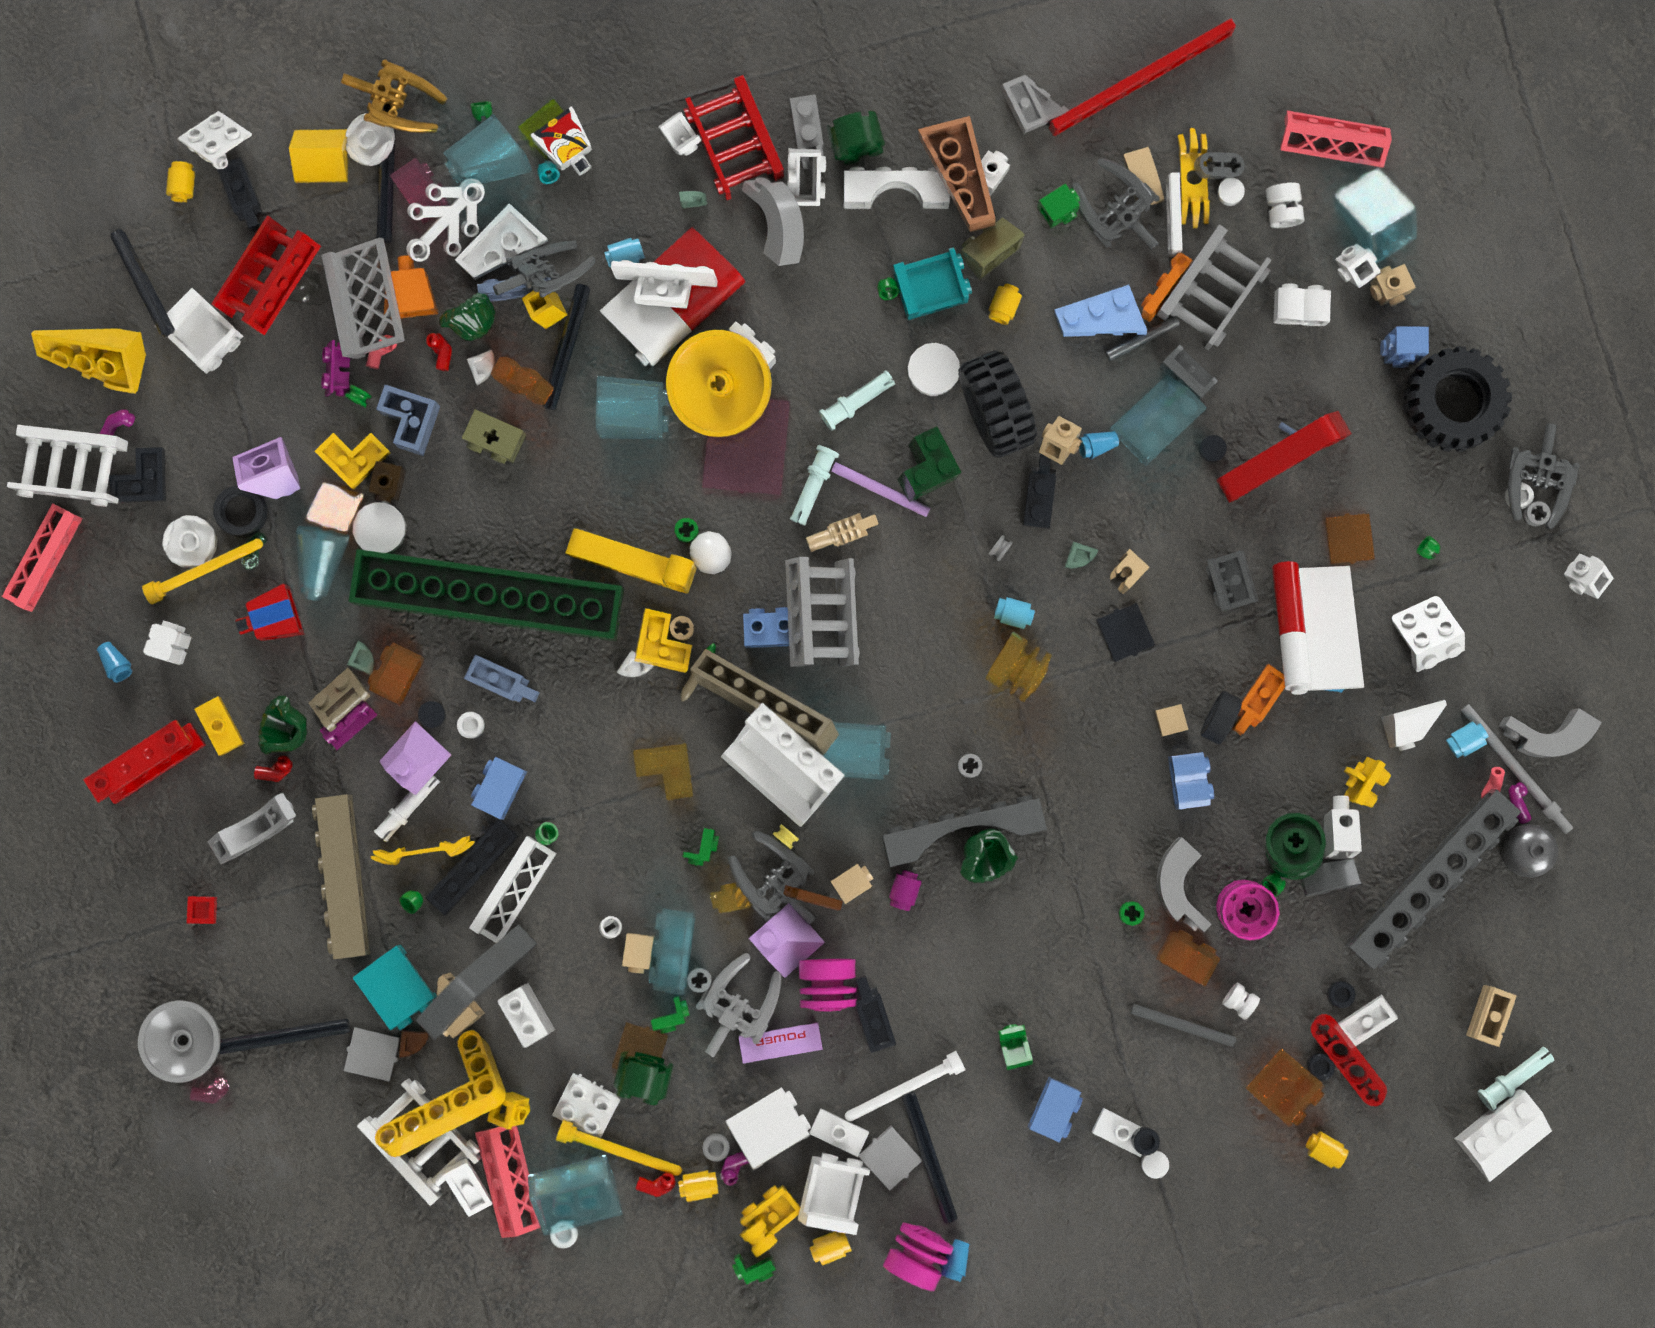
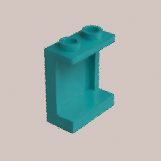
M954 248L948 249L947 253L904 265V262L893 265V275L899 287V294L907 320L968 303L969 294L972 293L971 285L968 278H963L961 269H964L963 259L960 253L956 254Z
M396 945L353 977L390 1030L396 1027L402 1030L413 1022L411 1016L418 1011L422 1014L437 997V994L430 990L405 954L407 952L402 945Z

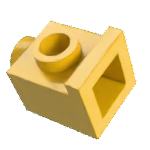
M515 1092L506 1093L504 1102L489 1111L487 1121L507 1130L512 1129V1126L523 1125L530 1112V1098ZM505 1105V1113L500 1114L501 1106Z

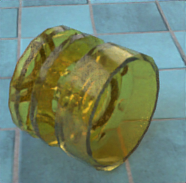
M1012 632L984 680L998 688L1002 687L1007 680H1010L1012 684L1009 694L1012 696L1020 686L1023 690L1018 700L1024 703L1037 690L1045 677L1052 654L1046 651L1040 661L1035 659L1041 648L1035 647L1028 655L1024 652L1028 640Z

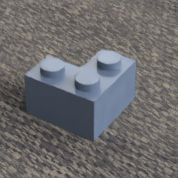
M385 385L376 410L383 416L400 421L393 443L400 449L424 456L440 406L435 400Z

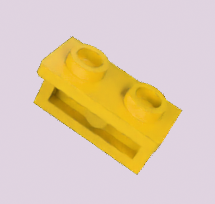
M783 1184L779 1188L774 1185L762 1195L765 1198L758 1205H755L753 1202L741 1212L743 1217L740 1219V1223L747 1228L762 1218L766 1223L767 1232L776 1234L799 1215L800 1205Z

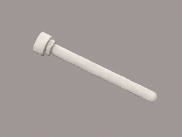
M954 1051L946 1055L947 1058L943 1060L944 1063L847 1111L845 1113L846 1120L853 1121L947 1073L950 1075L955 1073L957 1075L965 1071L958 1053Z

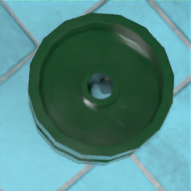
M1301 813L1285 814L1277 818L1268 829L1265 841V856L1270 868L1280 877L1290 880L1305 879L1313 875L1322 864L1326 848L1325 832L1320 824L1308 815Z

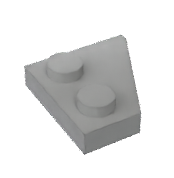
M1026 75L1006 82L1000 87L1023 134L1050 123L1053 119L1068 111L1064 105L1060 107L1050 99L1051 95L1044 89L1038 88L1035 82Z

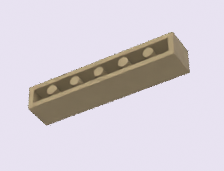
M707 649L704 650L690 669L698 684L750 714L763 703L823 756L839 735L832 720Z
M346 794L315 798L316 805H312V814L314 821L318 820L319 831L315 832V841L317 847H321L322 858L318 859L320 874H324L325 882L324 885H321V894L323 901L327 900L328 911L324 912V921L326 927H330L331 938L327 939L328 952L333 954V959L369 955L370 946L353 797Z

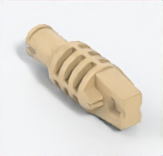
M860 513L829 524L827 530L806 537V541L811 552L832 544L838 547L867 536L866 529L879 523L875 514L862 519Z

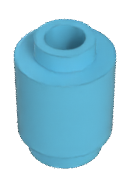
M629 238L608 245L609 251L604 252L609 267H611L612 261L628 260L633 263H639V260L645 258L638 238L634 240Z
M1006 597V600L999 598L994 618L1000 620V623L1024 629L1026 625L1031 626L1035 610L1030 609V603Z
M1472 721L1450 734L1451 737L1446 742L1456 758H1459L1462 755L1466 757L1487 745L1485 739L1489 736L1481 723L1476 725Z

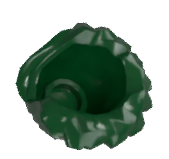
M476 293L472 298L467 299L465 303L445 311L439 317V324L442 328H451L461 339L472 341L485 336L492 328L495 319V309L487 294Z
M278 696L271 700L270 705L265 708V712L262 714V721L258 731V746L261 752L268 755L270 752L293 751L306 740L308 733L307 719L301 712L291 706L290 700L286 696Z
M984 830L967 840L964 847L965 860L962 862L960 873L964 879L973 883L993 881L1004 876L1008 871H1012L1018 856L1015 855L1013 848L1000 830Z

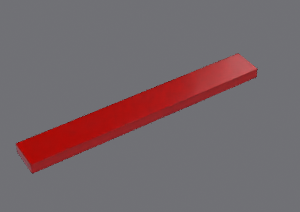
M1232 18L1053 119L1049 126L1052 135L1057 136L1229 38L1236 27Z

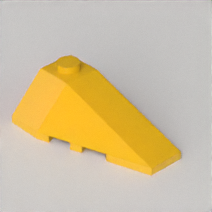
M123 329L34 330L31 333L37 356L65 369L67 367L74 368L82 372L81 376L87 379L91 377L104 382V387L111 390L133 394L138 391L146 357L141 332Z

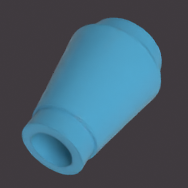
M1115 431L1088 433L1079 438L1082 440L1079 452L1083 458L1093 459L1119 446V439Z
M105 642L97 648L109 679H112L114 682H120L132 674V664L111 642Z
M954 1239L952 1244L954 1249L951 1255L947 1254L945 1256L948 1259L947 1264H941L940 1266L942 1268L941 1276L961 1282L962 1276L966 1275L970 1244Z

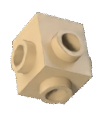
M1405 264L1391 269L1390 266L1380 269L1381 273L1370 282L1371 294L1376 301H1379L1381 306L1390 303V306H1394L1404 301V296L1410 294L1416 288Z
M1059 416L1053 425L1048 423L1042 433L1043 441L1039 453L1062 465L1070 453L1075 454L1082 442L1079 439L1082 428Z

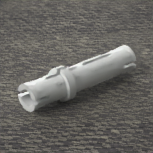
M433 775L416 795L409 792L395 809L391 808L388 811L390 814L374 832L381 839L383 838L385 842H388L402 824L405 825L408 822L406 819L440 781Z

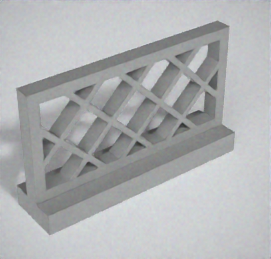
M377 238L337 253L328 252L322 254L342 356L359 359L365 357L367 353L405 341L384 239ZM377 247L378 257L372 263L366 257L371 248ZM351 255L358 258L352 271L347 268L346 257ZM363 263L372 267L366 280L358 276ZM377 272L383 275L384 280L380 289L371 284ZM355 279L363 283L358 296L352 292V285ZM369 288L377 292L371 305L363 301ZM383 297L388 300L389 304L385 315L377 310ZM360 305L369 309L363 322L357 316ZM374 313L383 318L377 331L368 326ZM388 322L393 325L395 336L391 338H386L382 335ZM367 330L374 334V337L369 345L364 346L362 337Z

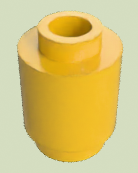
M174 161L171 163V167L168 168L166 194L171 197L172 201L184 203L187 202V199L193 198L195 171H193L192 164Z
M1007 283L1004 286L997 287L989 307V318L1003 325H1008L1009 321L1013 320L1022 295L1018 293L1019 289Z
M1321 1131L1316 1135L1313 1133L1305 1146L1310 1157L1330 1168L1335 1167L1339 1169L1348 1156V1150L1344 1148V1144Z
M707 1170L683 1175V1180L678 1181L680 1196L686 1197L687 1202L712 1198L713 1194H719L715 1172L709 1173Z
M837 1231L814 1239V1245L809 1247L815 1263L820 1261L822 1266L846 1256V1253L852 1251L846 1234Z

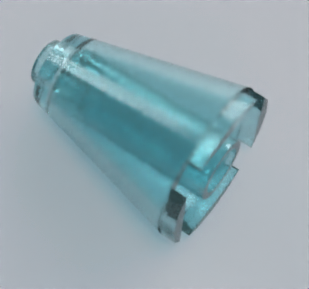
M314 526L297 527L296 543L300 592L305 594L304 598L320 601L321 597L327 596L348 546L349 534L332 529L330 531L321 530V527Z

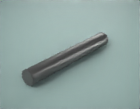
M1176 316L1147 330V335H1137L1106 351L1109 361H1112L1180 325Z

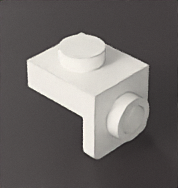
M678 112L658 126L676 154H685L686 156L698 148L697 144L701 141V138L695 134L681 112Z

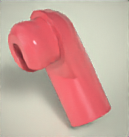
M384 335L386 338L393 337L391 335ZM397 344L370 352L366 366L379 369L381 357L393 351Z
M1494 767L1491 769L1490 778L1481 792V799L1491 789L1501 792L1505 774L1503 768Z

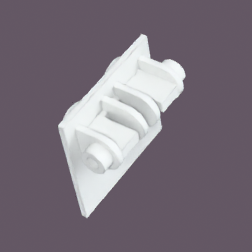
M218 111L178 137V140L188 146L191 151L196 152L205 161L212 162L215 168L224 169L228 165L225 153L252 136V134Z
M573 1073L552 1116L562 1121L572 1122L573 1126L577 1127L580 1131L601 1138L621 1098L616 1095V1092L614 1094L606 1089L604 1090L603 1085L599 1087L595 1081L591 1083V1081L582 1077V1074L576 1075Z

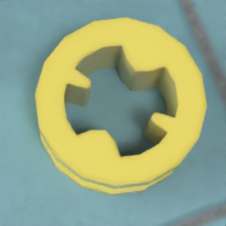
M781 824L779 826L780 831L774 832L773 835L788 848L792 849V843L798 841L799 838Z

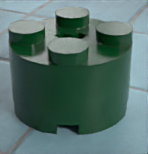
M861 111L847 114L835 119L833 127L830 125L826 126L836 160H843L844 165H851L857 163L859 157L866 155L874 157L884 153L883 146L885 141L875 111H868L869 116H862Z
M629 1051L622 1052L613 1084L614 1088L617 1089L616 1095L627 1099L634 1096L642 1098L643 1103L658 1105L659 1100L666 1098L674 1065L671 1062L668 1066L664 1065L665 1059L652 1054L635 1052L633 1057L628 1056Z

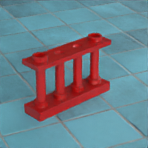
M744 75L734 78L735 88L731 89L732 92L697 107H694L691 98L688 97L685 99L687 108L683 109L688 123H694L717 179L713 181L718 194L724 193L727 201L732 199L729 188L764 173H767V175L772 173L775 181L784 177V168ZM734 102L737 104L742 103L745 112L741 113L742 116L704 131L699 119L700 116ZM743 126L747 128L752 127L755 135L752 136L751 140L714 154L709 140ZM755 149L757 151L762 150L765 157L762 163L727 178L724 177L719 164Z
M269 216L265 218L211 305L230 318L233 317L236 311L243 313L244 316L241 320L263 335L267 333L321 247L299 230H297L293 238L286 236L287 229ZM279 244L287 247L279 260L271 257ZM266 266L272 269V271L263 283L257 280V278ZM253 289L258 293L252 303L248 305L242 302L249 290Z
M174 720L83 780L98 803L109 797L113 804H117L206 746L192 723L181 727L179 722Z

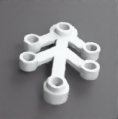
M473 178L464 180L459 187H440L437 184L427 186L426 196L433 201H439L442 197L457 198L450 206H422L418 203L409 205L407 212L414 220H421L426 217H439L420 239H413L408 243L406 250L410 258L418 262L426 260L430 254L429 245L447 226L448 240L445 241L443 249L450 256H457L461 252V245L459 243V213L465 206L466 221L462 223L461 230L468 237H474L478 234L477 204L484 197V187L480 181ZM473 187V188H474L473 194L470 195V196H468V195H467V190H468V188ZM437 188L438 194L432 197V189ZM419 207L420 213L414 216L413 210ZM473 224V231L468 233V225ZM455 243V250L450 252L449 246ZM420 245L419 252L413 253V247Z

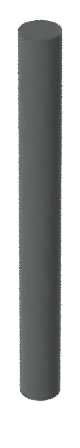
M1133 1004L1130 1014L1230 1047H1234L1236 1041L1234 1036L1137 1004Z

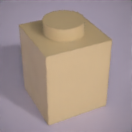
M856 864L833 879L831 883L846 904L871 888L870 881L873 880V877L866 866L860 868Z
M627 933L622 966H627L628 972L644 974V969L651 968L655 936Z

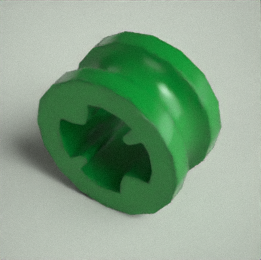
M350 385L351 391L349 394L346 393L345 397L366 408V400L371 399L372 396L362 389Z
M690 518L680 519L675 525L677 538L684 543L692 542L699 534L697 523ZM683 524H689L690 528L694 527V531L690 532V537H684V533L680 535L679 530L683 529Z
M1129 901L1120 907L1119 917L1127 925H1137L1144 918V909L1139 903ZM1129 906H1133L1134 910L1139 913L1138 917H1134V921H1130V918L1124 914L1125 910H1129Z

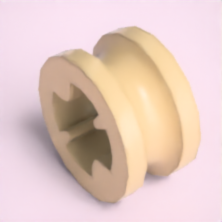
M679 616L671 622L670 632L675 639L685 641L693 635L694 625L689 618ZM678 622L689 624L690 628H686L689 632L686 635L675 633V629H678L676 626Z

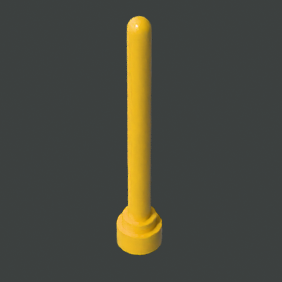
M260 539L250 541L162 583L160 581L156 583L151 581L142 586L143 593L148 602L153 605L163 600L166 592L261 549L263 542Z
M563 1120L556 1141L565 1144L567 1141L571 1143L576 1141L642 1165L671 1173L674 1176H679L682 1173V1168L679 1165L578 1131L572 1122Z

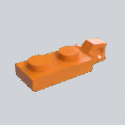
M1178 253L1171 260L1170 273H1163L1156 284L1159 288L1154 295L1149 293L1141 304L1143 319L1148 322L1152 321L1192 264V259L1182 253Z
M1270 664L1265 666L1242 700V706L1238 713L1240 718L1232 730L1241 735L1245 733L1249 725L1255 728L1258 723L1263 721L1285 688L1283 673Z

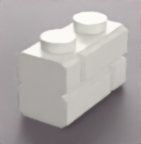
M163 621L162 625H152L149 633L150 640H147L143 652L145 655L180 665L184 662L187 653L185 649H188L192 637L184 633L185 627Z

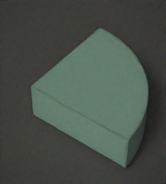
M679 192L683 209L705 206L707 204V197L703 192Z
M1073 541L1065 568L1076 569L1087 565L1094 559L1098 550Z
M358 641L347 665L373 676L375 670L374 656L365 644Z

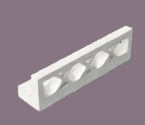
M527 836L469 929L477 934L481 933L495 943L502 939L509 931L557 853ZM535 847L548 854L543 865L532 867L530 855ZM527 862L529 868L522 869ZM540 869L536 876H534L533 870ZM529 871L532 880L530 886L518 890L517 876L519 873ZM513 884L514 891L508 892ZM525 892V894L520 900L519 893ZM515 894L517 900L515 910L504 913L502 907L503 898ZM499 907L500 914L493 915ZM511 914L510 918L506 922L505 915ZM501 917L503 929L497 937L486 930L485 927L490 919Z

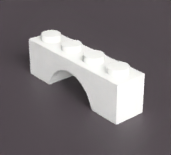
M853 167L849 171H844V209H870L873 201L880 193L893 188L904 189L912 193L918 199L922 209L949 208L950 194L935 167L929 168L928 171H917V168L905 167L902 168V171H891V168L879 167L876 168V171H865V168Z

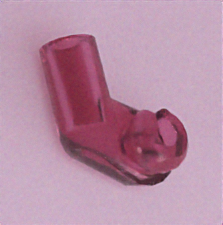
M218 1077L207 1089L192 1087L190 1100L216 1103L227 1094L229 1083L225 1078Z

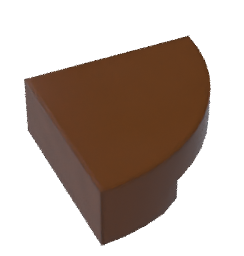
M402 1030L399 1057H408L419 1052L426 1045L430 1035L424 1031Z

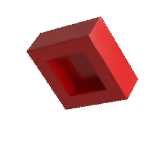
M188 896L187 923L216 924L217 897Z

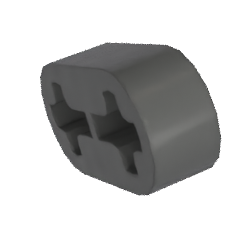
M1208 152L1199 156L1194 162V169L1197 175L1207 179L1235 178L1242 174L1245 167L1242 157L1235 153ZM1207 161V164H1214L1215 167L1208 170V167L1204 166L1203 163ZM1230 162L1231 165H1235V169L1232 170L1230 167H1224V164Z

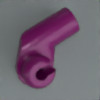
M125 409L110 414L99 434L113 436L117 427L122 424L126 427H131L135 421L134 414L129 413Z
M742 1151L725 1159L721 1170V1179L728 1186L736 1184L740 1167L749 1163Z

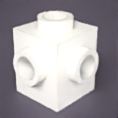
M1358 244L1346 248L1335 259L1340 267L1337 272L1343 281H1350L1358 288H1361L1381 273L1375 263L1377 259L1374 253L1369 248L1364 249Z
M1579 554L1569 564L1564 573L1570 583L1569 587L1574 592L1580 595L1585 593L1596 599L1601 596L1614 579L1600 559L1595 556L1589 558L1582 554Z

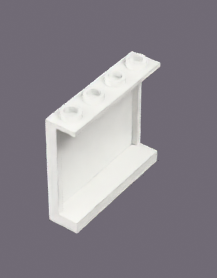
M762 703L745 721L746 725L735 741L722 754L721 758L797 825L802 827L845 775Z

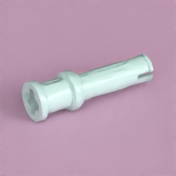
M885 370L878 377L848 397H839L835 404L826 410L821 409L819 411L822 420L833 431L835 425L847 417L852 418L855 410L891 386H894L893 378Z
M818 445L816 448L818 450L813 464L809 465L807 469L810 475L790 517V520L796 523L799 522V524L804 526L823 481L829 479V471L833 461L839 456V453L821 445Z
M1545 1047L1540 1048L1539 1051L1509 1074L1497 1076L1492 1085L1485 1090L1480 1089L1477 1091L1479 1098L1489 1110H1496L1498 1103L1506 1097L1514 1096L1517 1087L1553 1062L1552 1054L1541 1060V1057L1549 1051Z

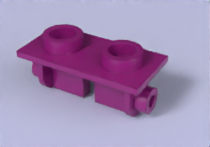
M331 340L322 351V362L326 363V373L322 374L321 387L325 389V397H328L333 391H336V396H345L346 392L349 391V372H341L340 367L349 368L350 358L343 357L340 343H337L336 347L335 340Z
M362 700L336 724L337 727L332 732L325 727L320 729V732L323 734V738L338 750L372 721L377 714L366 701Z

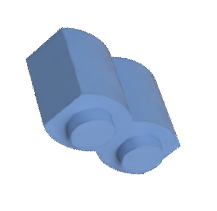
M1203 752L1169 756V770L1175 808L1179 810L1211 805L1210 800L1214 799V789L1212 783L1208 784L1207 773H1210L1209 758L1204 757Z

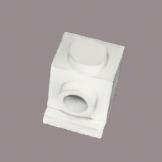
M988 150L981 163L991 196L1007 174L1010 165L1006 163L1008 158L999 151H995L993 154ZM991 165L997 170L994 172H990L987 169V166Z

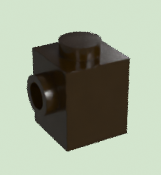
M376 461L369 487V492L375 496V500L388 504L391 503V500L399 501L406 470L402 466Z

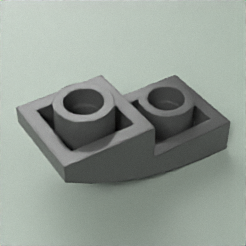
M1353 858L1321 864L1313 875L1300 879L1305 896L1327 894L1332 890L1356 887L1361 884Z

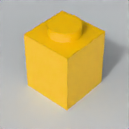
M533 290L522 297L531 319L545 329L567 316L561 300L555 292L545 297H540L539 292H534Z

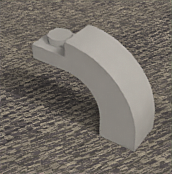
M765 178L744 181L742 191L761 206L767 219L768 234L763 253L778 266L799 263L803 249L804 229L800 208L791 190L783 182L771 183Z
M1577 708L1570 710L1562 725L1551 734L1536 732L1512 716L1504 717L1498 727L1505 730L1503 734L1516 742L1521 740L1516 748L1517 751L1529 756L1545 758L1566 755L1580 749L1594 736L1602 722Z
M281 793L273 797L254 814L216 833L208 841V844L220 864L251 850L293 823V819L296 817L293 806L284 794Z
M1178 837L1166 850L1159 864L1157 872L1159 899L1173 921H1178L1184 915L1186 918L1183 922L1195 932L1198 929L1201 932H1205L1212 924L1189 903L1184 893L1185 876L1201 855L1186 840Z

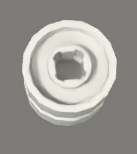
M1282 183L1266 189L1267 205L1272 207L1268 212L1272 228L1292 227L1305 221L1303 206L1298 204L1302 199L1299 183Z

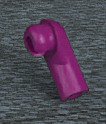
M1519 782L1515 786L1511 785L1508 793L1510 802L1521 811L1517 816L1518 822L1524 824L1529 822L1532 817L1522 798L1527 795L1528 790L1523 783Z

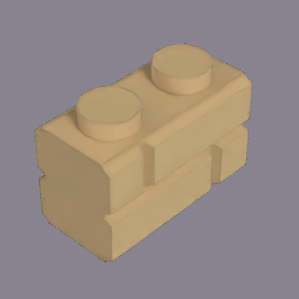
M1483 985L1466 1036L1499 1047L1503 1037L1501 1033L1505 1031L1516 995L1492 986Z

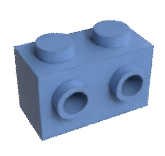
M1396 326L1381 341L1380 353L1381 356H1384V364H1392L1394 368H1405L1409 364L1418 363L1429 353V327Z
M787 607L775 608V613H765V609H749V614H743L745 648L789 646Z
M495 757L493 761L489 760L483 770L485 778L482 784H477L472 792L471 799L474 800L472 806L504 820L527 771L498 757Z
M1048 1077L1029 1121L1028 1128L1060 1143L1061 1138H1066L1070 1132L1072 1123L1069 1120L1072 1113H1077L1083 1100V1098L1079 1097L1081 1092L1076 1088Z

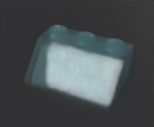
M1166 375L1123 415L1110 430L1117 433L1120 441L1146 467L1200 417L1207 407L1189 388Z
M663 908L662 914L657 913L655 929L660 930L659 940H654L652 956H656L655 967H650L649 983H653L652 990L678 995L686 993L696 912Z
M607 1155L528 1175L529 1199L544 1236L623 1215L614 1174Z

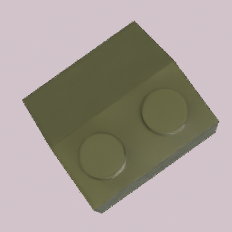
M1004 218L997 222L995 221V226L982 229L983 233L977 238L971 236L962 244L961 257L979 280L1021 248L1024 239L1023 232Z

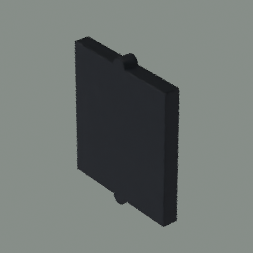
M1137 603L1121 610L1116 608L1113 613L1096 620L1114 662L1131 655L1135 657L1138 655V652L1155 646Z

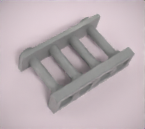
M1221 225L1216 228L1156 315L1166 321L1169 315L1177 316L1210 338L1204 347L1208 351L1213 344L1217 347L1226 336L1223 330L1255 283L1257 281L1262 283L1271 271L1267 268L1271 262L1270 258L1267 257L1263 264L1259 266L1226 243L1227 240L1223 238L1228 230ZM1214 251L1218 254L1221 252L1254 275L1247 287H1244L1212 265L1209 257ZM1199 272L1203 275L1205 273L1240 296L1232 308H1229L1197 286L1198 283L1194 279ZM1184 293L1188 296L1190 294L1225 317L1217 330L1182 307L1183 304L1179 301Z
M809 557L785 560L790 667L813 665V658H839L840 667L858 665L860 651L857 640L856 571L854 559L848 558L836 561L835 568L810 567ZM810 578H835L836 594H811ZM811 604L837 605V621L812 620ZM812 631H838L839 647H813Z

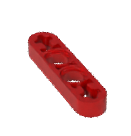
M1327 1014L1318 1015L1311 1025L1313 1037L1360 1098L1367 1105H1381L1387 1095V1087L1336 1020ZM1327 1024L1329 1026L1328 1031L1319 1030L1320 1025L1325 1026ZM1334 1035H1337L1331 1042H1328L1329 1037L1332 1038ZM1341 1043L1346 1046L1348 1053L1346 1055H1339L1334 1051L1333 1046ZM1353 1065L1361 1066L1364 1070V1075L1361 1077L1354 1076L1350 1071V1067ZM1368 1078H1370V1081H1369V1083L1367 1084L1365 1081H1366ZM1370 1088H1371L1373 1091H1374V1090H1378V1091H1379L1378 1097H1377L1375 1094H1373V1095H1370V1094H1369Z

